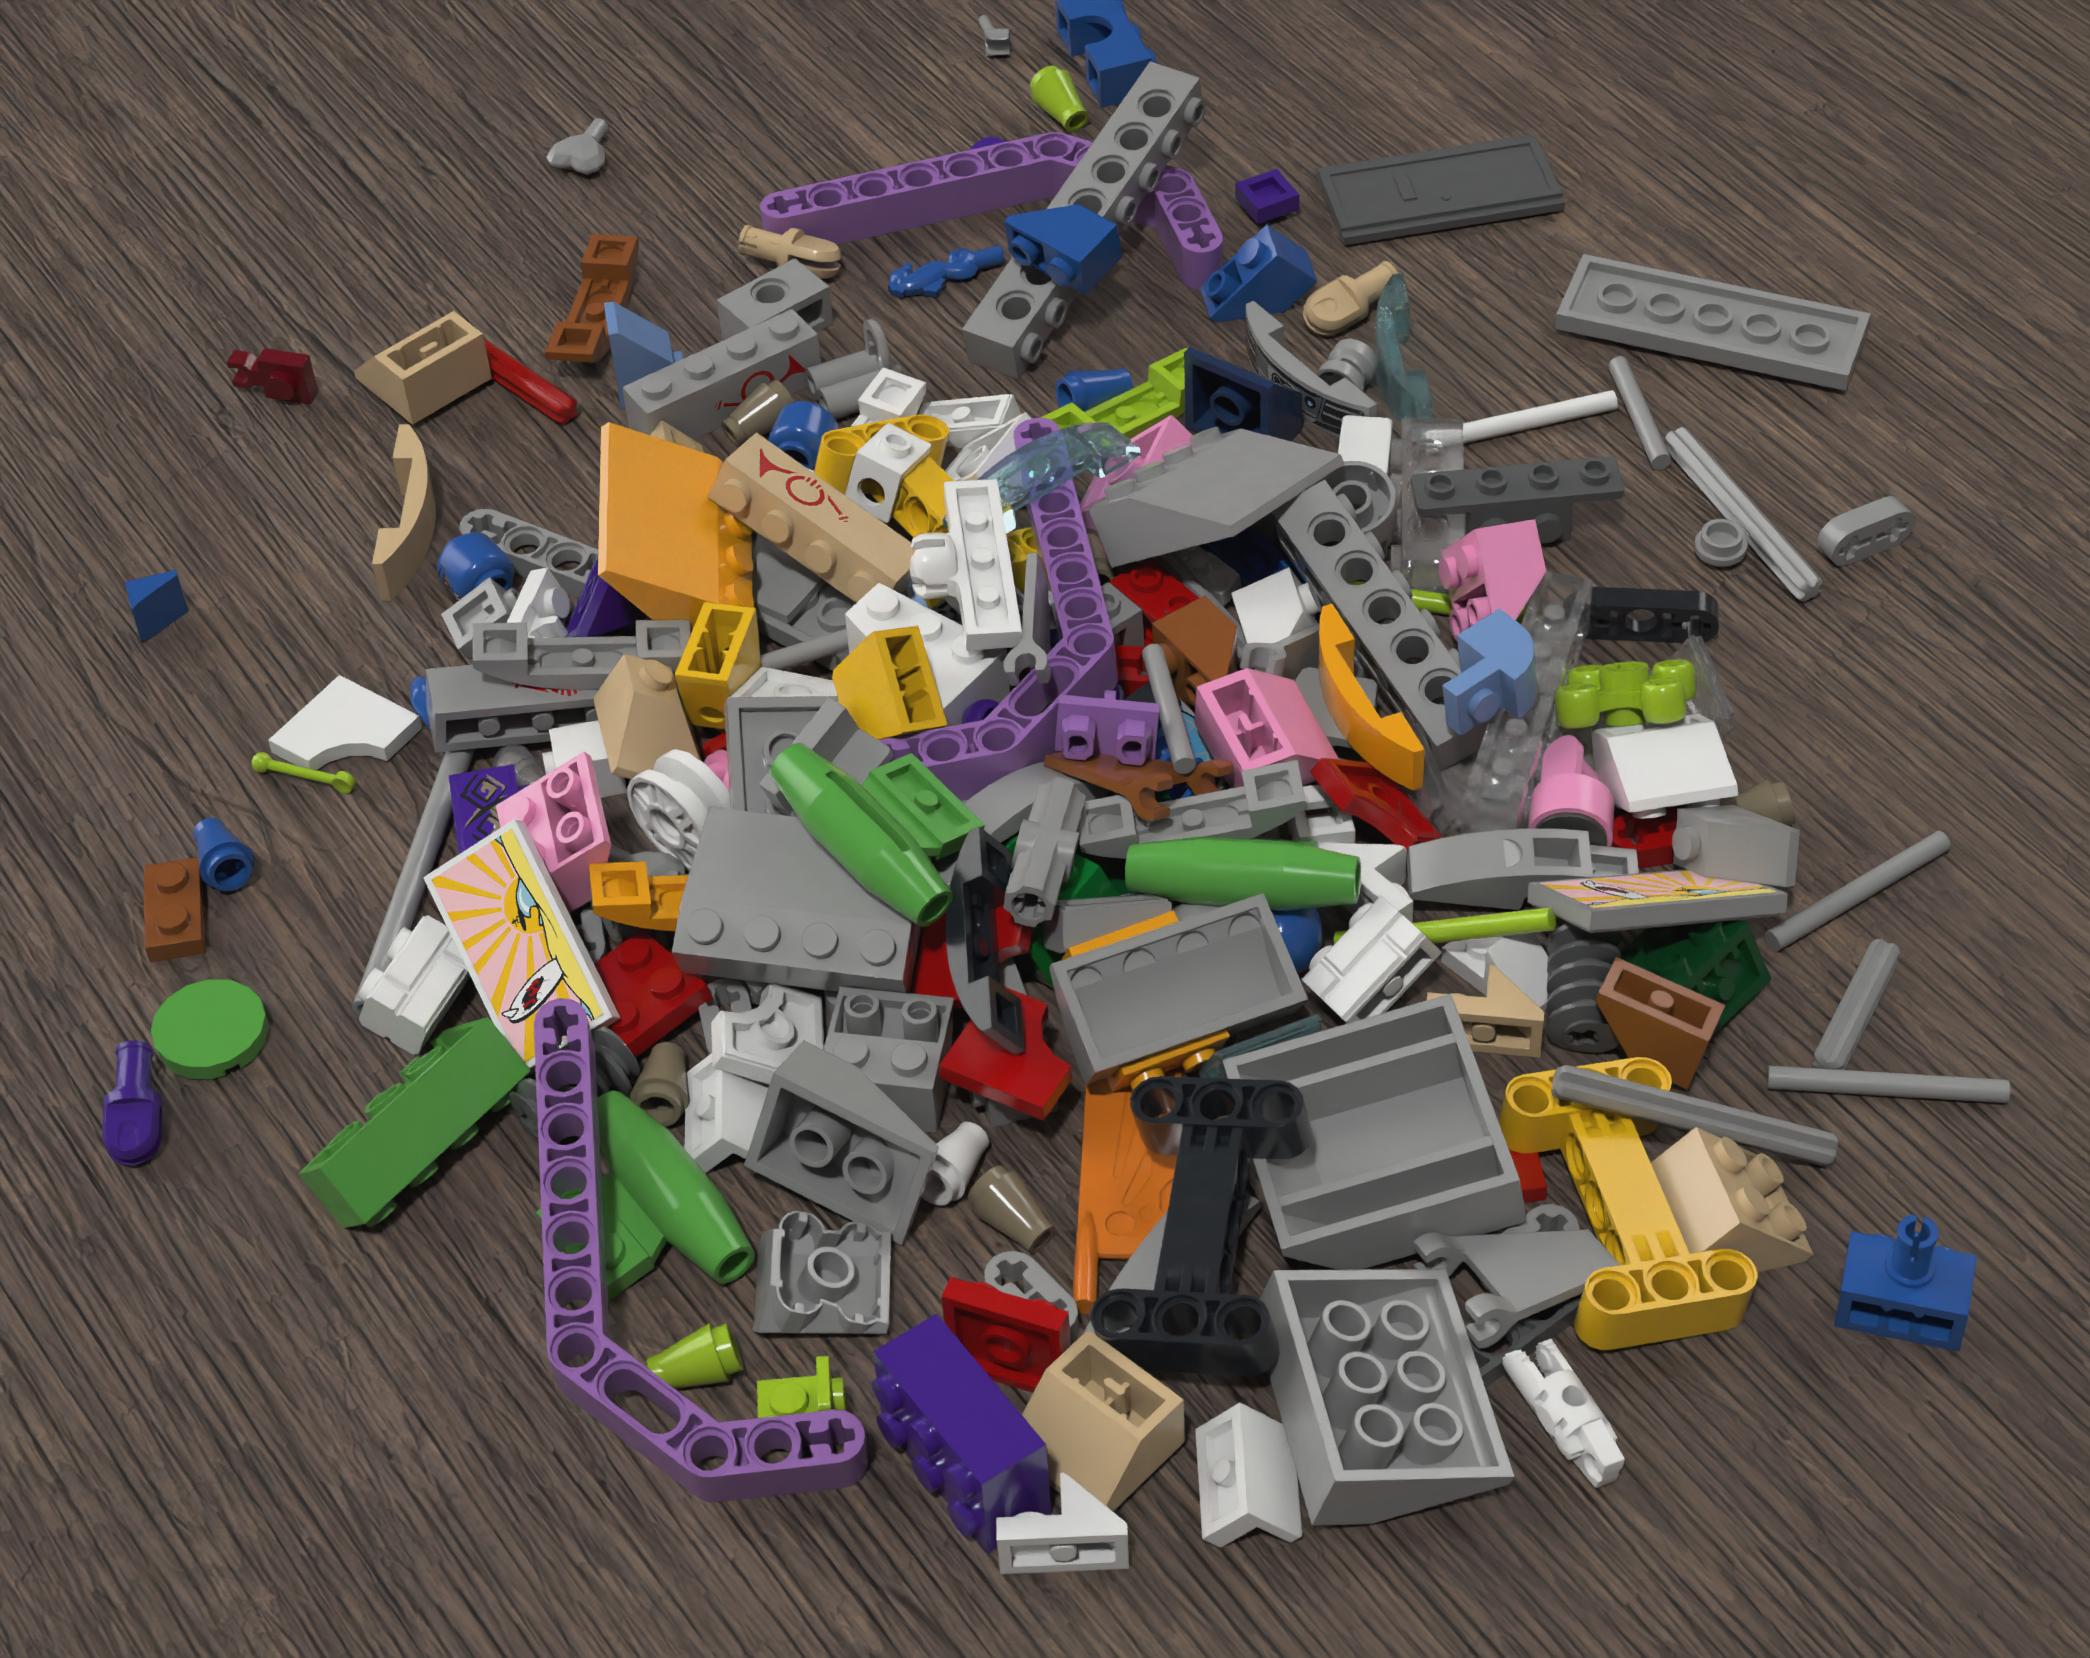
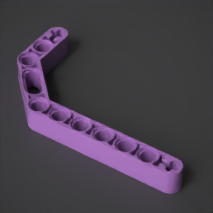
M1051 132L778 191L767 195L760 203L763 230L783 235L790 228L794 227L802 229L805 235L825 239L837 245L1055 197L1093 142L1064 133ZM1166 165L1160 174L1159 182L1154 191L1147 193L1139 204L1133 222L1155 228L1181 281L1192 289L1201 290L1200 287L1206 283L1209 276L1223 266V236L1193 177L1183 169Z
M1032 418L1019 424L1014 430V443L1019 478L1039 559L1048 585V595L1060 640L1047 654L1051 668L1049 682L1039 684L1034 667L984 720L879 740L887 745L893 753V758L889 762L912 753L960 801L970 799L988 785L1014 771L1044 762L1045 755L1052 754L1055 751L1059 694L1104 698L1105 690H1113L1118 682L1114 635L1060 428L1054 421L1046 418ZM1054 700L1044 712L1039 714L1049 702Z
M558 998L547 1002L540 1007L535 1015L534 1043L547 1353L558 1387L572 1401L689 1492L704 1501L722 1502L839 1489L854 1485L863 1478L869 1463L864 1428L855 1415L844 1410H827L717 1422L610 1340L595 1046L586 1011L578 1002L567 998ZM567 1035L569 1050H560L559 1045L562 1043V1037ZM577 1084V1086L570 1091H556L563 1085ZM566 1137H581L578 1141H576L573 1144H558L561 1140H563ZM569 1190H583V1193L576 1198H560L561 1195ZM576 1243L586 1245L579 1253H562L569 1245ZM579 1298L590 1300L581 1309H564L572 1300ZM581 1354L592 1356L590 1362L584 1366L577 1368L566 1366L568 1361L575 1356ZM635 1390L643 1394L679 1423L670 1432L664 1434L654 1433L614 1404L612 1400L622 1391ZM844 1444L843 1453L833 1454V1446ZM810 1446L812 1458L805 1459L803 1447ZM773 1449H784L790 1452L787 1458L775 1464L760 1460L765 1453ZM710 1456H721L726 1459L725 1463L715 1470L707 1471L697 1468L702 1460Z

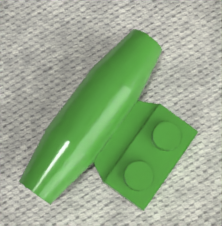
M796 743L787 747L776 757L770 768V776L805 828L865 889L920 927L934 923L947 911V908L952 903L953 893L927 856H934L939 860L961 850L969 830L978 826L984 830L985 824L912 753L870 770L862 785L802 743Z
M1191 837L1130 844L1126 856L1125 881L1126 887L1130 891L1192 905L1223 907L1264 893L1271 910L1291 911L1356 904L1361 887V860L1357 856L1319 848L1318 841Z
M610 1091L598 1097L600 1151L612 1172L601 1176L608 1301L655 1267L654 1263L666 1242H669L717 1283H729L743 1275L751 1266L755 1252L721 1191L674 1135L622 1092ZM569 1190L561 1195L560 1198H576L583 1193V1190ZM540 1209L536 1213L542 1222V1215ZM580 1243L572 1244L565 1248L564 1251L566 1254L579 1253L586 1245Z

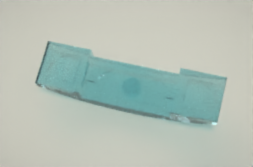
M1392 274L1381 293L1377 305L1375 354L1378 358L1379 368L1376 372V378L1384 401L1392 414L1410 434L1422 442V432L1431 431L1432 399L1425 370H1404L1398 343H1408L1410 304L1403 274Z
M1094 422L1069 426L1039 437L1022 446L992 466L977 480L997 479L1005 530L1008 533L1017 527L1014 511L1087 469L1101 479L1140 456V447L1109 423ZM945 514L942 518L943 526L948 530L947 517Z

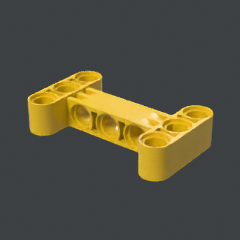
M920 414L835 429L823 434L814 474L844 495L857 451L887 423L930 443L931 449L929 454L902 480L892 517L913 538L922 533L942 532L946 534L949 532L944 504V482L954 480L941 468L949 437V427L946 423L936 417ZM862 479L861 490L863 494L870 493L879 503L883 502L885 499L883 487L874 479ZM1032 527L1006 532L1014 585L1023 594L1025 590L1027 554L1038 553ZM944 598L924 600L929 607L933 608L943 601Z
M1634 1057L1575 1066L1670 1091L1672 1084L1671 1074L1666 1067L1658 1061L1647 1057ZM1556 1070L1514 1077L1507 1085L1498 1117L1508 1149L1518 1153H1535L1561 1149L1597 1239L1620 1264L1619 1266L1594 1271L1587 1278L1574 1319L1575 1332L1580 1340L1588 1346L1599 1350H1613L1725 1331L1737 1327L1744 1318L1758 1278L1756 1266L1749 1257L1733 1249H1716L1689 1253L1639 1137L1652 1133L1659 1124L1555 1098L1551 1093V1087Z

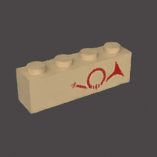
M757 432L725 459L707 496L855 603L878 583L900 594L906 590L911 581V556L918 550L911 549L910 541Z

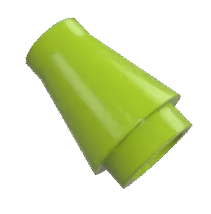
M1047 66L1034 75L1030 82L1032 101L1060 122L1068 132H1075L1083 128L1089 120V113L1081 102L1069 72L1057 66Z
M710 1322L659 1354L646 1358L648 1369L674 1389L731 1381V1374L743 1370L741 1356L728 1323L714 1327Z

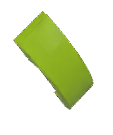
M1186 347L1149 365L1147 382L1085 412L1071 402L1040 418L1050 419L1058 425L1066 455L1092 456L1108 453L1167 417L1173 415L1177 418L1185 412L1184 352L1188 348Z

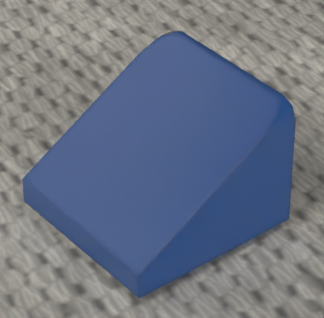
M177 570L125 582L131 611L141 642L151 639L188 612Z

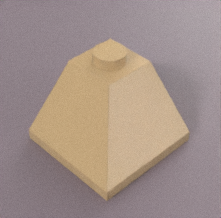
M624 653L593 697L611 774L632 779L640 772L648 769L653 770L656 760L664 753L674 749L688 752L702 761L693 724L689 722L672 668L656 660H646Z

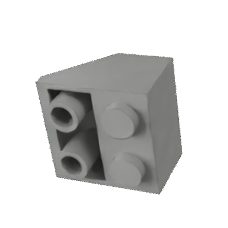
M840 986L823 1050L857 1066L922 1131L938 1132L948 1088V1081L940 1079L939 1064L951 1048L955 1008L954 998Z

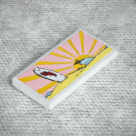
M513 819L423 877L493 1024L531 1070L526 1076L536 1071L534 1020L540 1007L547 1002L558 998H567L578 1002L586 1011L591 1034L597 1028L608 1027L620 1019L524 821ZM567 1035L562 1037V1043L559 1045L560 1050H569Z

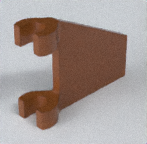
M1063 751L1045 755L1044 766L1124 795L1130 801L1138 816L1146 821H1154L1170 816V808L1162 806L1156 801L1155 791L1173 788V785L1183 782L1190 786L1195 796L1221 791L1217 788L1214 777L1232 774L1233 764L1224 758L1201 762L1195 766L1193 771L1187 774L1175 772L1172 762L1157 759H1146L1142 765L1122 764L1115 756L1093 754L1086 760L1066 759Z

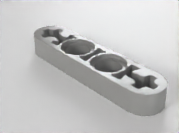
M492 509L472 511L465 515L460 522L459 529L461 535L479 532L489 536L511 559L514 573L527 578L531 570L548 567L561 588L567 594L577 598L580 597L598 554V549ZM523 545H535L538 547L534 552L528 554L514 553L515 549ZM565 561L580 563L578 567L572 570L561 571L556 569L557 565Z

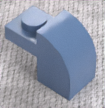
M1499 608L1457 635L1461 673L1443 684L1442 688L1446 723L1460 736L1480 723L1488 721L1502 709L1507 710L1515 718L1520 719L1531 709L1537 698L1538 683L1533 639L1520 623Z

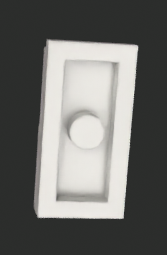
M548 567L530 571L507 620V623L527 622L528 638L566 637L568 633L564 624L573 604Z

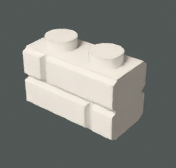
M1381 895L1373 904L1368 903L1361 906L1352 915L1349 921V930L1334 946H1326L1314 955L1309 965L1310 971L1302 978V981L1346 1023H1351L1385 1013L1442 952Z
M429 915L423 916L413 931L405 927L399 931L386 955L392 959L391 963L384 972L374 968L358 994V998L365 1001L359 1017L361 1025L383 1038L389 1037L393 1044L412 1055L420 1053L471 977L447 926Z

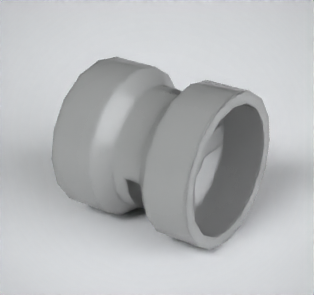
M1343 339L1335 345L1330 352L1328 361L1322 364L1316 375L1329 386L1347 378L1363 392L1364 386L1371 382L1379 368L1378 358L1375 352L1365 343L1355 339Z

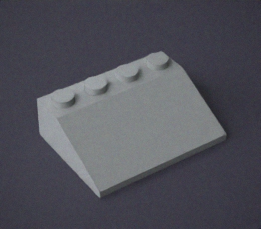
M1213 427L1189 438L1191 444H1185L1161 455L1163 461H1157L1135 470L1133 474L1136 480L1131 478L1109 486L1104 490L1107 498L1088 510L1112 568L1233 537L1344 465L1341 454L1245 429H1237L1221 434L1218 427Z
M709 807L683 891L672 954L684 973L839 991V987L842 986L910 993L920 926L865 889L805 828L799 817Z
M1446 1269L1273 1270L1260 1298L1270 1313L1280 1351L1276 1363L1268 1370V1374L1312 1526L1373 1524L1511 1484L1514 1474Z

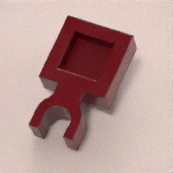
M264 348L260 356L256 357L250 352L234 350L227 361L228 368L239 369L232 380L233 387L251 388L255 385L263 386L266 398L312 404L318 394L310 355Z

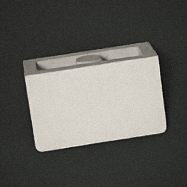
M711 1053L686 1073L688 1108L685 1109V1150L705 1173L732 1153L746 1159L770 1085L714 1069L712 1067Z
M1238 1403L1196 1428L1202 1539L1222 1548L1256 1527L1289 1543L1301 1538L1302 1524L1298 1476L1283 1424L1242 1403Z

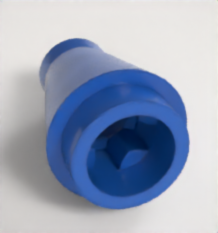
M1125 368L1116 370L1068 371L1065 377L1060 378L1056 383V399L1059 408L1072 402L1085 412L1133 389V383L1129 372Z
M206 818L200 821L194 828L193 837L197 845L199 870L203 881L221 891H233L245 885L252 875L254 857L251 850L234 836L221 820Z

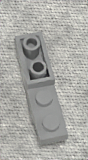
M1528 828L1493 830L1435 839L1409 846L1407 850L1410 898L1412 900L1520 910L1525 897L1528 898L1529 882L1639 873L1636 849L1590 845L1589 831Z

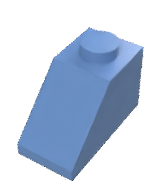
M613 301L604 303L620 405L621 410L626 407L622 387L682 360L683 356L682 351L672 352L669 332Z

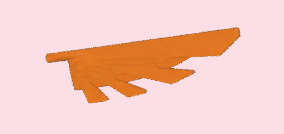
M1184 1066L1168 1071L1164 1075L1184 1077L1186 1071ZM1107 1078L1085 1085L1072 1294L1080 1314H1089L1094 1302L1097 1300L1099 1259L1129 1260L1145 1237L1168 1211L1177 1155L1157 1154L1145 1147L1130 1108V1097L1133 1092L1131 1086L1112 1092ZM1161 1114V1115L1157 1116L1156 1118L1163 1117V1116H1165V1115H1167V1114Z

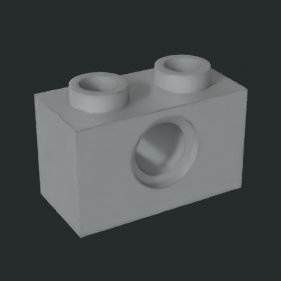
M796 258L717 299L721 336L724 339L730 338L790 309H793L816 333L833 324L829 286Z

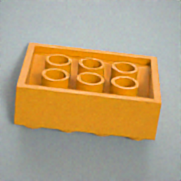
M608 422L601 427L598 576L652 620H690V633H692L704 602L753 608L751 539L753 529L707 497L724 462L716 456Z

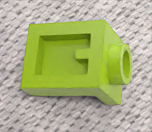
M829 1356L816 1357V1376L758 1380V1418L827 1410L846 1411L844 1378H832Z

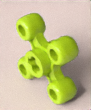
M1682 659L1656 663L1652 668L1651 676H1649L1648 663L1637 661L1618 662L1604 666L1583 665L1575 667L1568 672L1567 685L1561 686L1555 692V711L1558 724L1568 729L1590 727L1598 723L1600 712H1603L1604 724L1608 726H1632L1646 722L1665 724L1680 721L1686 715V702L1694 699L1696 695L1695 670L1690 661Z

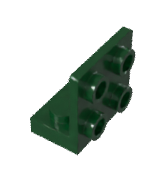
M1728 920L1646 928L1633 942L1620 950L1622 960L1724 1004L1725 1008L1712 1036L1771 980L1748 922Z

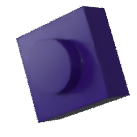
M1277 169L1235 183L1236 200L1257 224L1299 210L1300 194Z

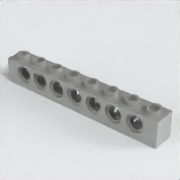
M1149 62L1047 209L1079 204L1117 224L1118 234L1124 226H1129L1134 220L1137 208L1145 195L1153 192L1156 188L1160 174L1170 159L1174 160L1179 155L1183 140L1192 127H1197L1204 117L1206 103L1202 99L1200 78ZM1012 257L962 328L968 361L1019 379L1028 365L1037 361L1042 352L1044 342L1054 328H1059L1062 325L1068 307L1077 294L1082 293L1070 286L1057 284L1048 274L1031 265H1022Z

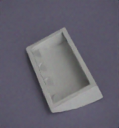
M1264 893L1052 963L1049 967L1065 1030L1085 1085L1113 1076L1123 1066L1225 1030H1228L1229 1035L1295 1013L1308 1000Z

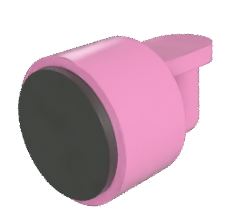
M1572 735L1562 736L1553 741L1544 752L1541 782L1535 787L1531 795L1528 829L1589 831L1590 845L1611 847L1615 811L1614 796L1609 788L1599 781L1598 774L1583 759V745Z

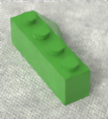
M488 1017L442 1030L430 1042L434 1049L421 1058H414L399 1073L406 1081L404 1085L402 1083L393 1085L384 1092L379 1093L364 1107V1113L369 1118L364 1125L360 1120H357L344 1127L298 1173L342 1228L362 1224L372 1227L386 1218L396 1208L397 1204L393 1198L408 1185L412 1189L427 1180L438 1169L439 1166L434 1160L448 1147L451 1150H455L468 1142L480 1129L475 1122L489 1109L494 1113L510 1103L509 1095L511 1091L517 1093L516 1084L531 1070Z

